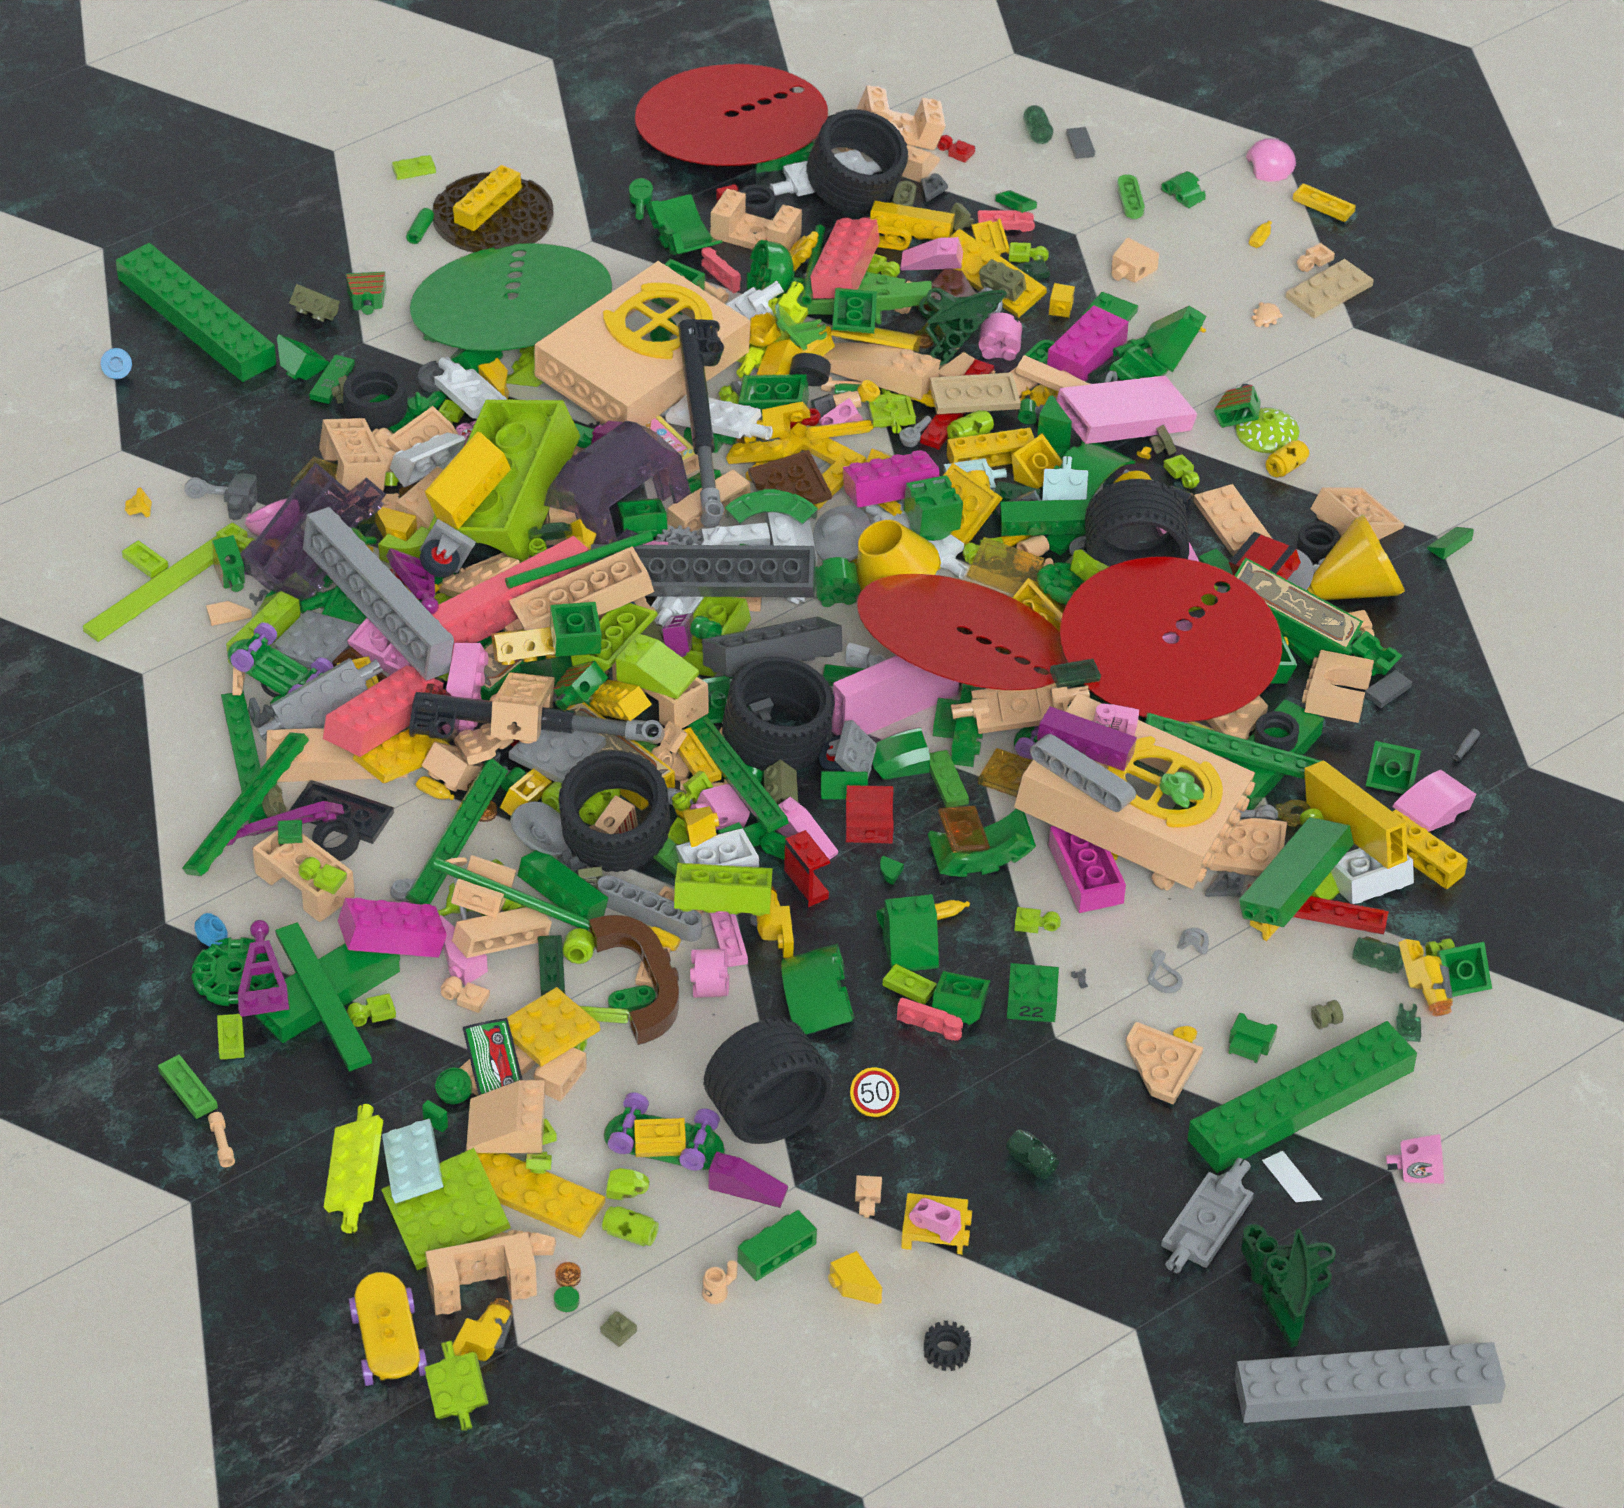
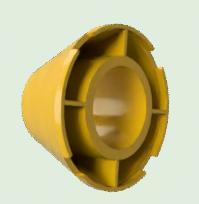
M895 520L875 522L868 526L859 537L857 572L860 593L867 585L880 578L899 574L935 575L937 570H940L941 559L936 547L930 541Z

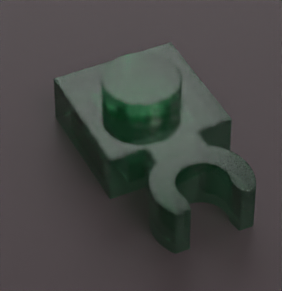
M1400 1003L1398 1016H1396L1395 1021L1396 1030L1406 1041L1420 1042L1422 1036L1421 1017H1416L1417 1005L1413 1004L1412 1010L1406 1011L1403 1008V1003Z

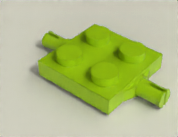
M882 388L883 395H879L873 402L867 401L873 427L885 428L892 426V431L896 433L897 429V433L901 432L900 426L916 424V416L910 396L892 394L890 390L886 391V389Z
M447 1341L441 1344L445 1359L424 1368L436 1418L442 1419L451 1415L459 1416L461 1430L464 1431L472 1428L469 1412L477 1407L488 1404L477 1354L471 1352L455 1356L452 1341Z

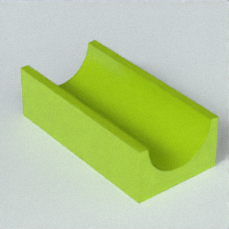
M486 399L467 441L468 443L477 431L481 432L505 454L511 470L463 525L456 530L477 543L487 544L499 549L510 558L518 559L520 563L527 560L530 556L528 553L529 543L538 537L560 485L561 477L564 476L580 438V434L563 400ZM435 515L428 528L429 532L431 531V529L437 521Z

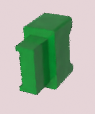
M1239 1013L1230 1030L1228 1054L1233 1053L1258 1063L1261 1054L1268 1055L1276 1039L1278 1026L1273 1023L1264 1025L1247 1019L1244 1013Z

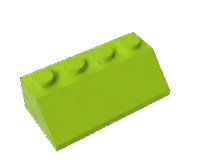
M704 597L693 613V620L701 615L710 621L720 623L722 626L721 635L744 631L751 621L747 600L744 598ZM692 636V648L682 658L698 669L699 675L715 677L717 672H713L711 668L703 666L702 639Z
M628 603L607 612L599 621L602 633L601 653L571 656L572 665L596 661L605 672L616 662L617 656L637 634H641L657 617V611Z
M677 863L674 909H680L685 912L703 910L707 913H715L717 911H724L729 914L751 913L755 916L770 914L773 868Z

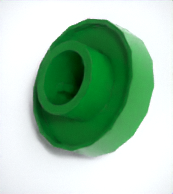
M454 1067L443 1071L438 1076L435 1087L442 1101L454 1105L465 1101L469 1097L473 1085L466 1071Z

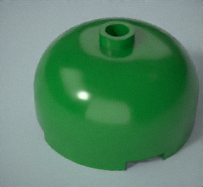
M759 240L750 256V259L753 261L750 273L747 272V291L753 287L756 291L759 289L762 291L777 281L783 289V293L775 297L779 298L787 293L794 279L792 256L788 249L778 242Z

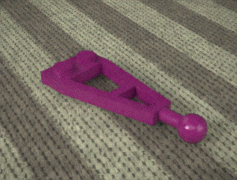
M390 548L386 555L390 566L414 596L422 600L421 604L431 614L436 613L439 604L434 598V575H431L423 568L419 558Z
M322 801L244 825L226 846L233 845L238 838L278 830V821L302 820V824L323 820V822L334 821L337 819L336 816L344 814L342 804Z
M256 920L250 926V933L255 937V942L249 945L238 991L240 1017L289 1010L287 985L269 940L265 941V937L269 933V926L263 920ZM266 953L269 961L255 963L257 954ZM267 973L274 974L278 987L249 991L252 976Z

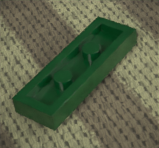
M562 935L538 936L541 996L556 987L565 994Z

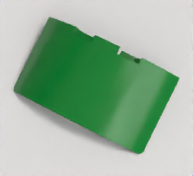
M689 194L661 202L656 200L646 205L653 228H658L661 234L659 236L660 242L664 248H670L671 254L677 255L722 243V240L713 238L705 228L692 195Z
M1082 441L1080 447L1074 446L1064 455V457L1067 456V464L1068 456L1072 458L1071 469L1088 471V504L1100 486L1113 472L1124 465L1135 464L1136 462L1099 442L1085 444ZM1063 463L1060 465V467L1056 465L1053 469H1061Z
M764 489L747 493L729 503L725 507V516L727 518L732 516L741 524L754 515L774 512L787 515L803 525L810 517L813 519L817 518L818 508L797 494L777 489Z
M1015 809L996 823L978 830L964 833H940L934 831L928 833L939 872L949 876L967 877V873L981 872L982 875L1000 870L999 866L1010 861L1016 863L1036 847L1025 812Z
M838 943L782 960V978L792 1021L797 1023L805 1034L850 1022L855 1018L846 986L841 987L840 980L845 979V965Z

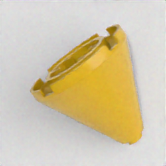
M1364 514L1352 521L1317 568L1308 587L1310 593L1323 600L1398 596L1405 592V589Z

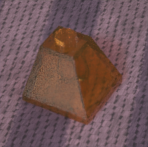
M975 806L949 807L938 810L953 853L990 849Z

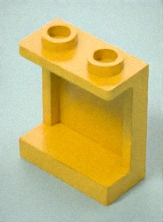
M908 1193L901 1249L911 1250L912 1241L956 1245L958 1247L957 1254H962L963 1245L968 1246L970 1231L965 1230L966 1225L971 1226L972 1210H967L968 1200ZM922 1198L933 1200L960 1211L961 1229L950 1243L941 1240L939 1234L927 1230V1228L917 1227L910 1220V1212Z

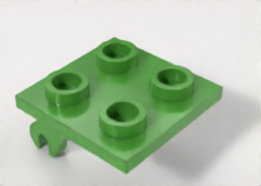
M779 303L775 305L776 323L783 332L787 331L791 335L790 340L795 345L806 350L808 344L826 338V331L821 335L819 334L825 329V324L820 327L817 326L821 323V319L796 324Z

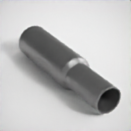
M1471 729L1459 746L1460 748L1453 756L1454 760L1460 761L1478 739L1480 732L1477 729Z

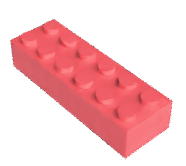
M842 218L837 220L810 276L813 299L835 298V288L858 290L880 242L877 219L861 218L859 220H851L850 218Z
M406 665L327 714L323 739L361 757L410 726L413 700L416 692L442 695L444 683L435 678L426 681L414 667Z

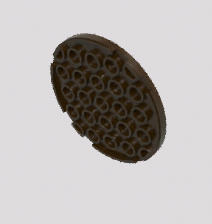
M491 172L468 175L446 186V190L437 195L433 203V225L438 234L449 244L472 253L489 248L501 249L515 244L536 243L549 231L554 218L553 203L549 194L536 182L521 178V190L475 231L454 223L453 206L464 198L468 192L472 191L479 182L490 175Z

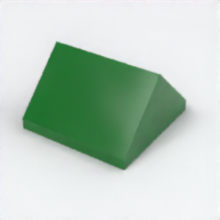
M459 348L450 359L455 364L461 365L465 370L474 369L479 374V365L489 364L496 358L501 360L503 353L502 351H475Z
M1049 396L1039 415L1038 436L1043 434L1053 449L1062 447L1070 450L1072 421L1054 396Z
M1483 941L1437 952V957H1440L1442 965L1449 969L1452 997L1492 989L1485 943Z

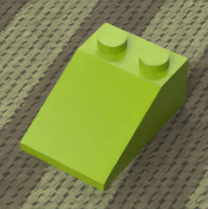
M637 634L616 658V676L618 681L637 685L640 688L674 699H678L699 675L698 669L661 641L642 634Z

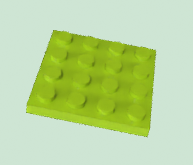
M474 1148L439 1163L443 1188L396 1204L392 1197L391 1187L387 1186L381 1189L417 1270L427 1266L426 1251L483 1241L511 1228Z

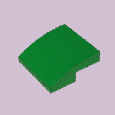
M1138 345L1127 350L1124 356L1112 363L1109 368L1110 371H1115L1117 377L1122 381L1165 376L1168 372L1165 367Z

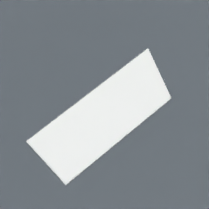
M1283 1151L1262 1160L1295 1202L1322 1200Z

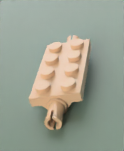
M1061 678L1051 685L1031 690L983 689L972 691L970 703L952 704L951 710L953 719L968 716L976 718L978 733L982 734L1038 726L1050 706L1066 712L1068 705L1078 693L1090 698L1088 685L1067 689V687H1064Z

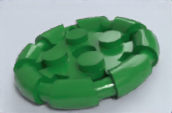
M1070 563L1045 565L1037 574L1038 586L1045 594H1050V598L1067 605L1073 593L1085 581L1070 570Z
M241 937V939L224 938L215 941L222 942L219 946L211 944V947L207 950H202L195 958L192 966L194 973L191 975L197 992L201 996H207L206 999L217 1005L229 1007L230 1004H238V994H230V991H239L249 945L255 942V939ZM266 953L257 954L255 963L269 961ZM234 967L240 968L237 972L230 971ZM267 973L252 976L249 991L273 987L276 984L274 974Z

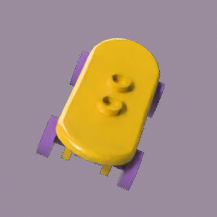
M376 1272L366 1276L358 1284L355 1297L349 1298L352 1323L360 1324L366 1359L361 1360L365 1386L373 1385L372 1374L379 1376L380 1380L386 1378L395 1379L412 1375V1372L418 1367L419 1376L426 1375L424 1368L427 1367L424 1349H418L411 1314L415 1313L411 1288H405L399 1278L386 1272Z

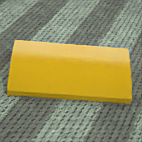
M876 327L874 334L832 330L831 332L832 336L910 349L914 352H919L921 342L920 335Z

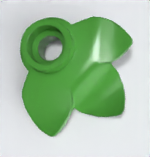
M1188 773L1164 774L1160 779L1159 786L1161 791L1171 796L1174 802L1184 808L1189 807V799L1202 800L1204 798L1201 788L1193 783L1194 777Z

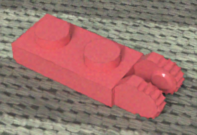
M978 211L977 214L978 223L986 221L995 222L998 221L997 219H1001L1004 230L1031 232L1035 227L1033 222L1034 214L1031 212Z
M706 247L702 249L704 257L702 259V266L732 293L740 291L741 276L739 272L717 256L713 248Z
M905 998L900 999L897 1009V1020L925 1028L930 1032L941 1033L948 1040H960L962 1036L961 1028L963 1027V1020L961 1018Z

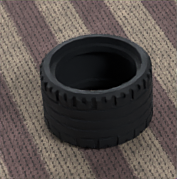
M861 109L837 112L823 123L808 157L806 173L808 174L807 177L810 185L820 198L835 208L852 213H869L875 201L888 203L893 196L908 162L907 143L894 124L876 113ZM849 148L860 151L872 158L880 166L883 174L867 175L853 171L843 165L834 156L831 149Z
M1149 479L1123 480L1100 490L1093 497V500L1089 502L1085 513L1087 554L1096 561L1110 567L1124 561L1147 557L1188 559L1190 548L1185 504L1182 498L1179 497V494L1167 485ZM1132 525H1151L1167 531L1157 539L1137 544L1122 543L1107 537L1118 529Z
M774 656L751 661L747 665L742 666V669L737 671L731 681L722 719V734L741 760L754 768L764 771L779 760H782L796 771L805 768L818 759L822 747L825 745L835 706L832 688L823 675L801 661ZM770 698L772 703L782 704L798 711L809 723L792 727L777 726L757 718L747 707L752 703Z
M624 750L601 751L577 762V765L573 766L570 772L566 774L561 784L562 788L559 791L562 833L568 849L571 850L574 856L579 858L580 862L586 863L591 868L602 867V870L605 872H625L643 866L647 861H651L654 856H657L659 850L664 847L670 831L668 790L661 772L649 760ZM608 789H625L635 792L646 799L652 807L648 817L639 826L619 834L601 833L589 828L580 820L578 812L590 797Z
M786 1019L761 1020L731 1035L712 1055L703 1078L706 1093L734 1135L739 1140L750 1144L776 1142L801 1130L820 1113L829 1098L833 1086L832 1072L812 1042L797 1023Z

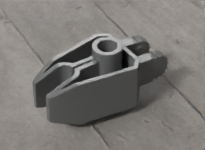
M246 473L235 475L228 489L225 490L224 502H227L229 518L231 520H239L243 514H251L253 506L257 503L256 475Z

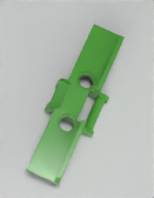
M932 282L860 285L858 290L877 291L875 322H877V325H881V311L919 305L920 301L926 297L928 291L932 289ZM802 291L797 299V303L800 306L808 308V314H833L834 298L813 299L812 297V302L809 305H805L801 301Z

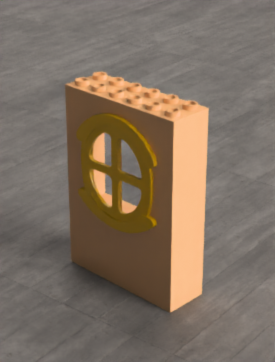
M657 261L535 344V377L604 423L607 421L627 422L630 424L628 438L686 395L678 326L668 321L669 318L681 311L691 319L715 320L719 322L720 330L718 331V337L724 344V351L718 365L705 366L706 382L749 352L750 320ZM654 298H661L672 307L662 314H658L645 306V304ZM637 310L652 320L636 332L629 331L625 324L626 317ZM658 326L664 327L678 337L664 342H649L641 339Z
M1078 693L1066 712L1093 721L1096 708L1102 703ZM1139 720L1135 732L1137 741L1134 755L1125 771L1095 761L1126 782L1125 775L1129 773L1157 786L1149 800H1143L1136 794L1135 799L1119 812H1114L1033 759L1023 774L1014 808L1191 889H1194L1198 881L1202 883L1207 873L1206 867H1212L1216 858L1214 854L1221 852L1225 842L1223 839H1229L1233 830L1232 824L1235 826L1238 824L1242 814L1240 811L1245 812L1250 802L1247 796L1251 795L1255 787V783L1252 782L1255 772ZM1139 760L1166 774H1175L1176 772L1188 773L1194 777L1193 783L1204 790V798L1202 800L1189 799V801L1196 805L1188 809L1171 810L1161 808L1157 805L1164 794L1159 786L1161 777L1139 768L1133 763Z

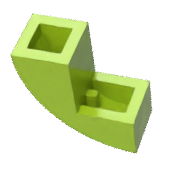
M421 526L407 542L387 534L378 544L379 560L389 563L386 555L390 548L420 559L421 551L419 549L430 532L427 528Z

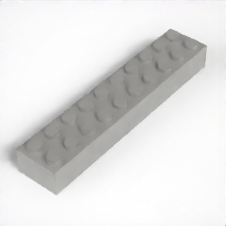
M330 507L307 514L303 543L305 552L426 681L449 673L454 644L452 634L433 617L415 598L414 594L402 584L401 580L395 577L390 569L378 559L377 555L358 538L353 530Z
M1494 1342L1237 1361L1234 1379L1243 1423L1496 1404L1502 1402L1505 1389V1381Z

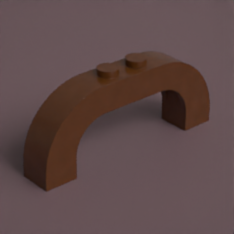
M607 915L590 919L589 932L594 936L597 952L615 947H623L634 951L641 958L658 997L651 1005L629 1012L630 1029L637 1045L660 1037L673 1025L679 1011V975L677 969L670 965L671 958L667 948L663 949L658 936L649 926L635 918L623 915Z

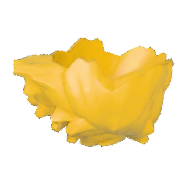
M771 313L756 314L750 319L749 343L755 347L763 348L764 346L771 345L782 335L780 333L781 329L776 323L777 320Z

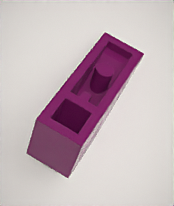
M693 613L670 616L662 629L665 645L680 657L686 656L687 652H690L692 648L690 628L693 622Z
M716 1152L709 1169V1190L781 1208L788 1191V1185L739 1157Z

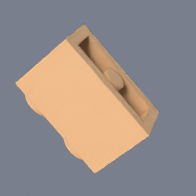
M573 1047L542 1067L538 1066L533 1077L535 1080H544L545 1095L560 1102L587 1069L586 1053Z

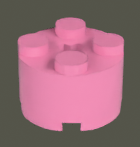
M994 313L990 315V318L984 320L981 323L979 348L982 356L986 359L995 357L1004 358L1008 361L1014 360L1021 347L1022 324L1020 321L1017 322L1014 320V316L1007 313Z
M727 949L692 950L691 959L692 964L695 965L694 968H690L691 982H696L693 984V997L727 996L729 994Z

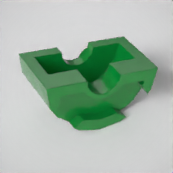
M1189 171L1179 173L1161 185V190L1170 196L1175 194L1177 201L1188 209L1206 199L1205 190L1201 191L1197 183L1200 181L1199 178Z
M1367 631L1356 640L1351 648V654L1354 653L1355 657L1374 660L1371 676H1374L1376 673L1385 675L1403 656L1391 647L1383 648L1380 645L1379 639Z

